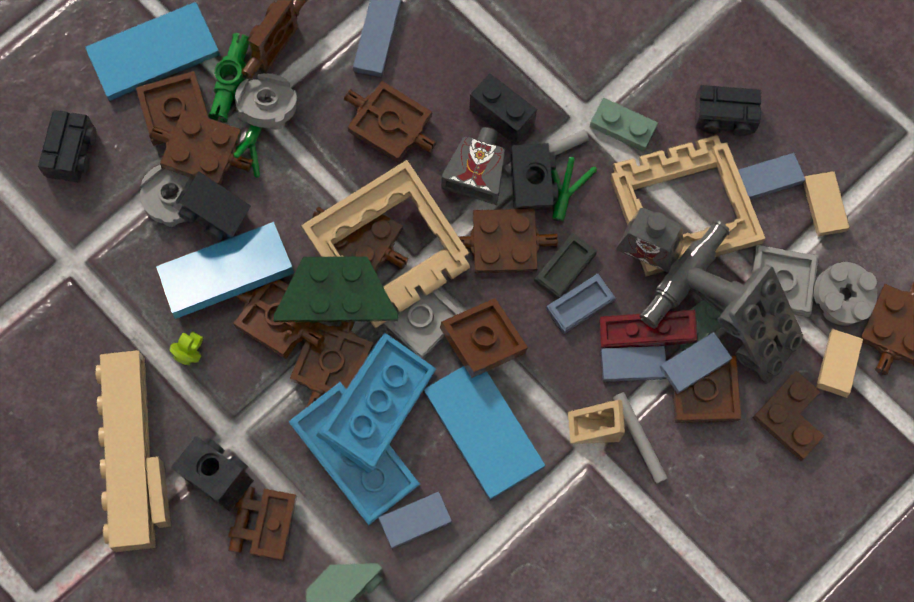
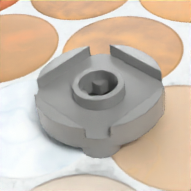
M259 74L257 79L250 82L246 79L236 90L235 100L239 119L242 122L257 127H269L273 130L281 129L285 126V122L292 118L297 108V94L290 87V82L275 74ZM266 98H271L270 103L260 102L264 101Z
M161 165L151 169L142 180L140 202L148 216L169 227L185 222L178 215L179 211L172 206L188 182L189 177L163 169ZM169 188L173 191L177 188L179 191L175 199L166 200L164 199L167 196L165 190Z
M836 263L823 271L815 281L814 299L816 305L820 304L821 309L824 311L822 313L824 317L837 325L849 326L870 317L877 303V280L871 272H867L863 267L855 263ZM845 287L851 292V298H848L847 301L844 300V295L840 293V289Z

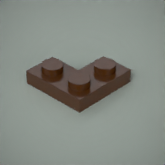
M795 371L753 416L756 422L800 461L824 437L819 430L800 415L820 391L798 371Z

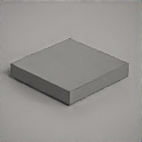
M757 245L754 251L751 275L756 269H763L766 264L772 266L794 315L810 317L818 256Z
M417 287L415 290L421 300L400 313L396 310L398 321H386L382 325L406 348L424 359L445 338L440 329L441 321L462 313V311L438 289L425 296L420 288Z

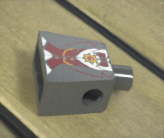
M483 127L478 139L463 137L442 174L441 188L497 205L505 149L495 145L499 135L498 132L491 128Z
M640 208L630 220L616 250L669 273L670 267L678 259L684 247L683 226L666 218L660 212H652L648 209Z

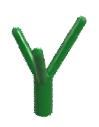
M250 124L243 142L236 147L234 157L239 158L249 148L250 156L253 160L254 176L258 178L260 171L255 143L263 127Z
M569 157L563 186L561 185L557 170H551L553 181L557 182L558 201L555 204L553 220L564 221L570 196L597 171L596 167H592L570 188L569 185L575 161L574 157Z

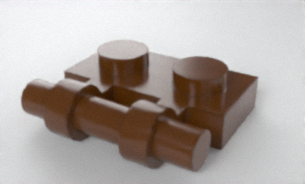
M249 487L235 504L237 514L234 527H230L228 537L231 538L228 551L241 553L243 542L250 541L252 542L251 555L284 561L297 495L264 489L261 501L253 500L255 488ZM250 512L258 513L255 530L247 529Z

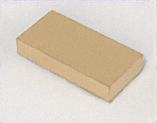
M835 172L805 176L803 185L817 237L847 232L850 227Z
M835 329L831 330L816 388L846 398L849 396L862 346V338Z
M159 457L147 458L145 461L152 522L159 528L170 527L164 462Z

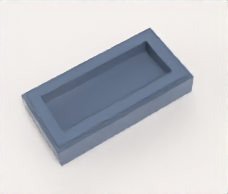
M794 153L738 170L750 200L803 184L805 181Z
M596 274L549 304L546 310L562 333L565 334L615 302L616 297L600 275Z
M713 332L663 363L660 369L677 394L730 362L732 357Z
M665 346L603 348L600 351L603 382L666 379V376L660 369V366L666 362Z
M439 492L379 517L391 549L452 523Z

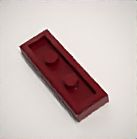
M695 309L668 311L656 329L646 325L639 317L641 314L600 317L602 349L692 344L698 342Z

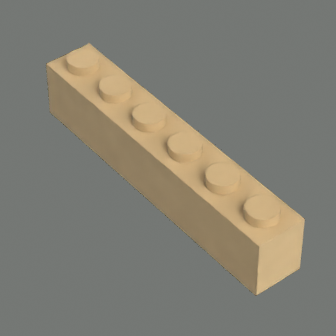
M139 350L100 354V365H96L95 372L97 383L101 384L102 396L97 397V409L99 415H103V427L99 428L98 435L100 446L104 447L105 459L100 460L101 477L106 479V491L102 492V507L104 511L108 512V524L103 526L104 542L109 544V548L115 552L156 548L145 461L147 458H150L145 358Z

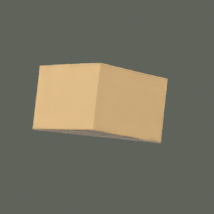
M615 400L568 412L571 444L620 442L625 433L622 400Z

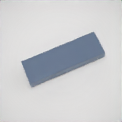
M370 0L353 64V72L383 77L402 0Z

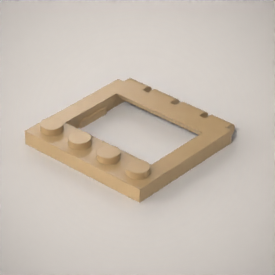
M717 135L697 140L696 151L690 142L668 148L669 158L667 159L664 151L661 150L639 156L640 166H637L634 158L613 164L614 173L611 174V182L627 226L637 211L642 208L641 202L636 198L634 190L717 167L737 219L734 222L725 224L731 233L716 249L715 257L764 243L765 236L727 142L721 144ZM710 227L695 233L683 234L684 247L678 259L684 254L691 243L700 240ZM641 261L646 276L664 272Z
M407 160L301 225L302 230L320 257H343V255H339L333 246L335 243L411 197L418 207L417 210L433 234L437 236L444 249L384 286L390 301L398 313L421 300L415 290L417 287L427 296L446 284L447 281L441 273L445 270L452 280L470 268L469 263L465 259L469 252ZM373 321L371 323L374 328H377L386 321Z

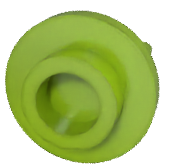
M194 331L190 333V336L182 333L178 343H172L169 350L174 355L173 358L184 365L199 362L201 354L197 350L202 344L203 337Z

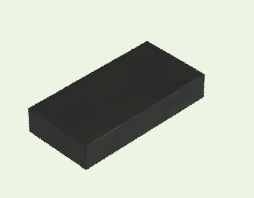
M572 233L535 277L534 282L556 299H559L594 258L597 250Z

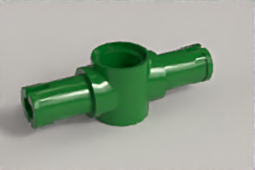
M239 33L232 35L227 56L223 57V60L215 67V98L208 115L212 120L218 121L219 117H221L220 122L226 123L228 121L229 111L233 99H235L236 90L245 80L242 70L246 66L245 57L249 47V37L242 34L241 39H239ZM228 75H236L233 80H224Z

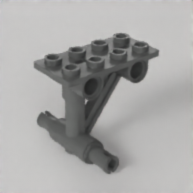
M714 220L700 240L693 241L684 254L672 264L669 273L655 289L654 294L656 297L639 317L646 325L656 329L670 308L678 307L690 290H692L721 313L717 319L720 326L728 333L742 340L743 344L735 353L736 358L749 369L759 373L762 381L769 383L774 376L781 372L785 361L791 353L799 348L803 333L772 266L766 264L763 269H756L745 284L737 281L729 282L706 271L716 258V249L731 233L724 223Z

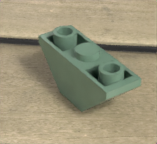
M378 563L329 565L306 589V602H357V599L365 591L371 594L383 581L380 577L383 569Z

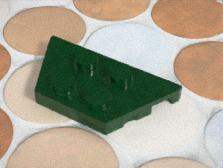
M367 256L303 257L274 314V322L398 321V314Z

